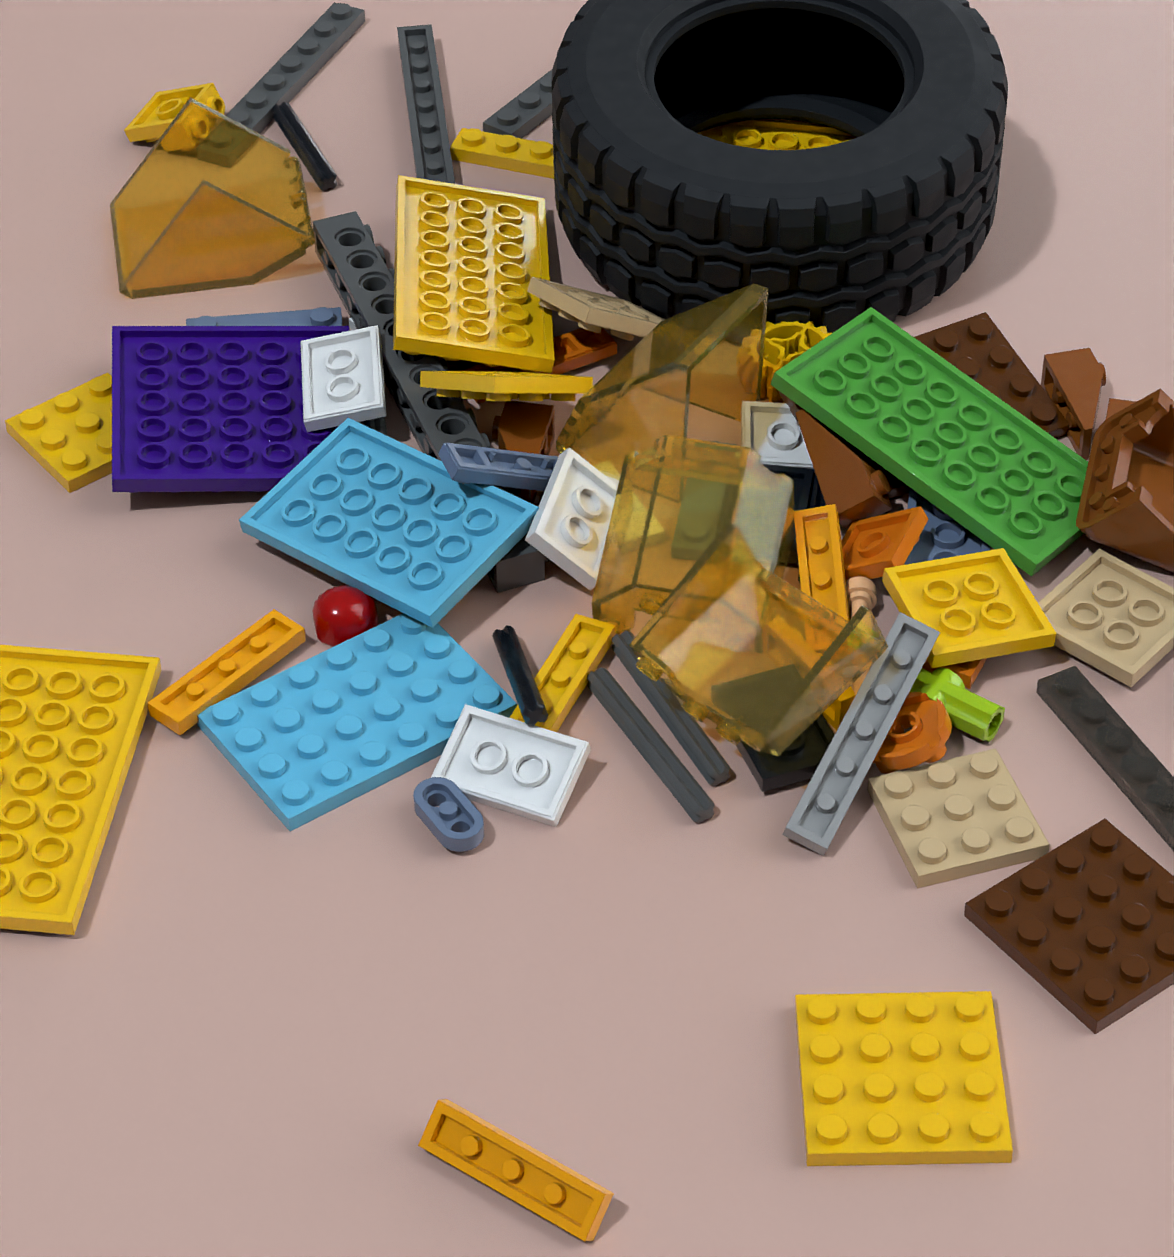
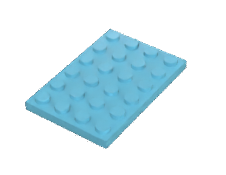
M347 418L243 515L239 522L242 532L349 586L361 590L365 594L433 628L528 533L539 507L493 485L478 483L462 484L452 481L442 461Z
M403 613L208 707L198 715L199 722L197 725L289 831H292L442 755L465 704L510 717L517 703L438 623L432 628Z

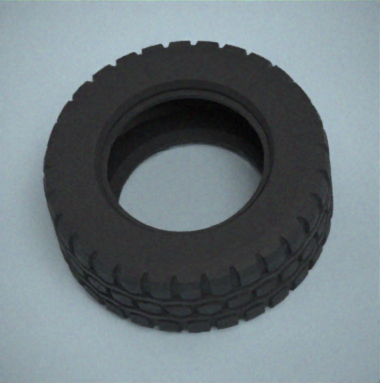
M588 0L578 11L574 21L570 23L564 34L553 65L551 81L554 185L556 209L559 219L579 259H582L584 266L602 285H608L610 291L620 299L627 300L637 306H642L643 309L672 324L682 322L683 328L710 336L726 333L727 339L744 341L746 335L752 334L753 328H764L766 322L778 324L781 322L798 321L799 323L806 324L809 321H813L814 327L826 326L827 333H833L870 307L894 322L897 315L906 317L931 303L933 296L942 295L956 283L961 274L966 272L973 263L990 232L997 203L1008 99V81L1001 52L994 35L991 34L989 26L975 8H970L967 0ZM758 119H785L831 127L856 138L812 149L766 150L732 145L698 133L733 122Z

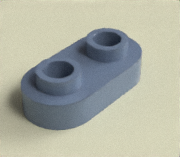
M432 777L423 780L416 786L413 793L415 812L445 848L451 851L464 852L476 848L484 838L483 817L453 781L442 777Z

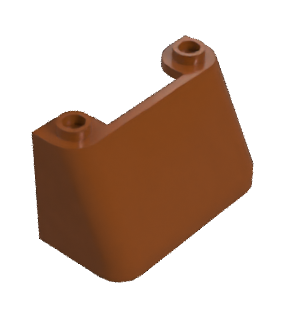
M1160 388L1110 416L1095 432L1076 526L1093 541L1174 573V401Z

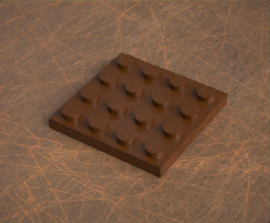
M1105 818L965 903L964 916L1094 1034L1102 1031L1174 984V876Z

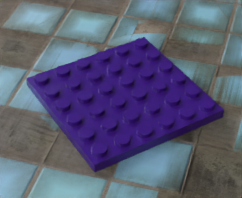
M112 326V492L270 491L338 427L307 432L303 420L301 341L349 331V326Z

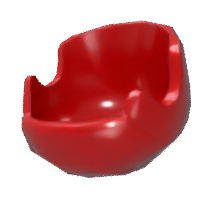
M340 585L328 589L319 595L318 599L314 602L312 610L317 638L322 643L334 647L378 626V611L375 600L355 587Z

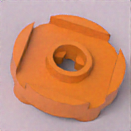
M909 692L873 761L881 773L896 772L901 769L917 766L923 762L933 763L945 755L947 750L945 743L950 737L952 723L942 701L938 698L937 702L929 700L926 693ZM912 727L911 730L904 733V729Z

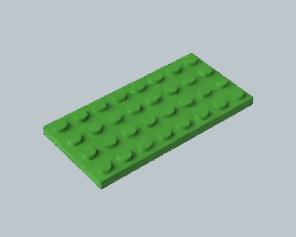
M872 307L774 373L770 385L993 549L1004 548L1011 561L1031 577L1084 534L1076 526V519L1088 461Z

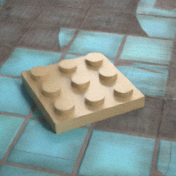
M531 277L527 292L540 298V306L558 311L559 316L578 322V326L596 333H601L602 328L611 330L610 334L629 341H633L634 336L643 338L642 341L644 343L663 349L666 343L683 345L687 331L627 300L536 277Z
M1101 549L1092 554L1038 602L1057 633L1055 646L1129 687L1137 683L1174 648V588Z
M996 748L868 778L867 791L917 889L1037 860L1049 853L1050 844Z

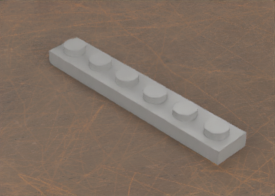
M902 612L899 613L782 835L822 856L825 855L940 634L939 631Z

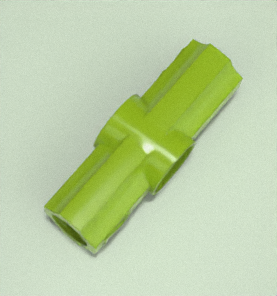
M922 668L910 692L926 693L929 700L937 702L938 698L944 704L952 726L983 741L990 742L994 738L1004 719V707L966 690L962 679L950 669L937 668L931 673Z

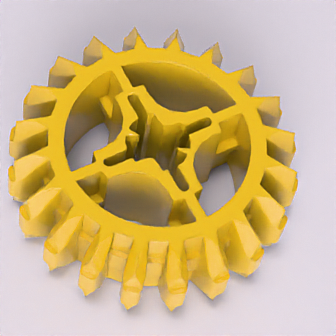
M798 321L781 322L778 324L766 322L764 328H753L752 334L744 337V342L738 352L740 379L745 383L746 390L755 391L756 398L759 399L768 397L769 402H784L778 394L779 391L770 385L774 373L832 333H827L826 326L814 327L813 321H809L806 324L799 323Z

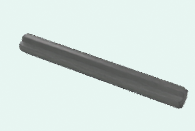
M626 630L621 634H615L612 638V650L705 780L712 786H716L720 782L725 783L730 777L728 773L730 770L729 765L634 634Z
M602 667L596 671H591L587 676L589 680L587 687L691 819L697 823H701L705 819H711L714 815V802L611 673Z

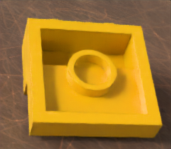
M214 83L156 92L124 129V132L130 142L142 140L154 142L159 139L164 150L174 148L187 150L196 146L200 142V137L208 134L209 128L215 124L216 118L224 115L225 104Z

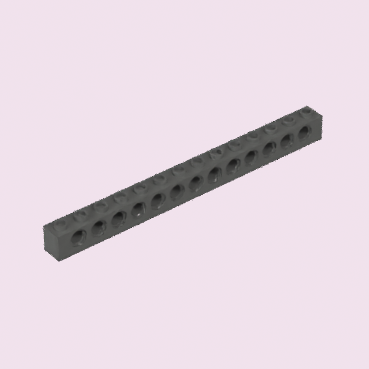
M356 211L313 221L315 252L350 318L352 317L356 329L377 325L379 327L382 340L384 381L421 451L441 461L438 454L443 443L491 448L487 435L485 433L480 434L477 429V421L473 410L465 408L461 397L436 396V388L420 387V371H449L445 360L439 361L437 356L410 355L403 351L393 350L394 269L387 268L383 249L381 246H375L369 224L364 225ZM495 486L519 498L516 488ZM527 534L487 573L497 593L545 580V562L549 561V558L525 541Z

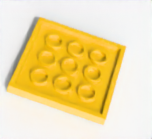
M991 991L795 995V1018L807 1166L1011 1163L1013 1148Z

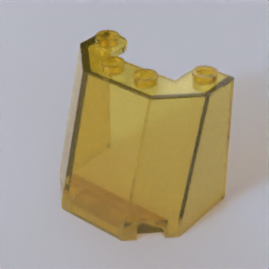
M664 435L655 440L652 448L642 453L633 451L626 455L591 602L593 619L616 625V634H620L625 630L630 631L634 628L636 611H642L654 616L667 615L686 618L697 623L719 624L721 642L731 652L738 655L752 654L763 656L764 623L773 619L794 537V481L784 473L773 474L760 464L761 455L750 447Z
M728 522L629 645L639 660L636 663V667L655 682L660 680L684 702L681 706L689 715L699 722H703L708 718L717 725L716 731L734 745L742 741L756 751L779 756L889 647L870 609L861 606L850 621L844 619L764 568L755 559L738 526L732 522Z

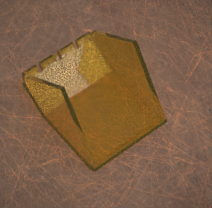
M190 97L110 203L120 293L129 298L137 299L254 285L305 255L306 249L315 243V235L300 160L295 156L289 157L291 152L288 148Z
M753 283L661 321L578 400L555 442L557 451L561 454L570 447L604 475L630 484L635 489L680 505L684 498L689 404L741 422L742 401L760 402L769 288Z

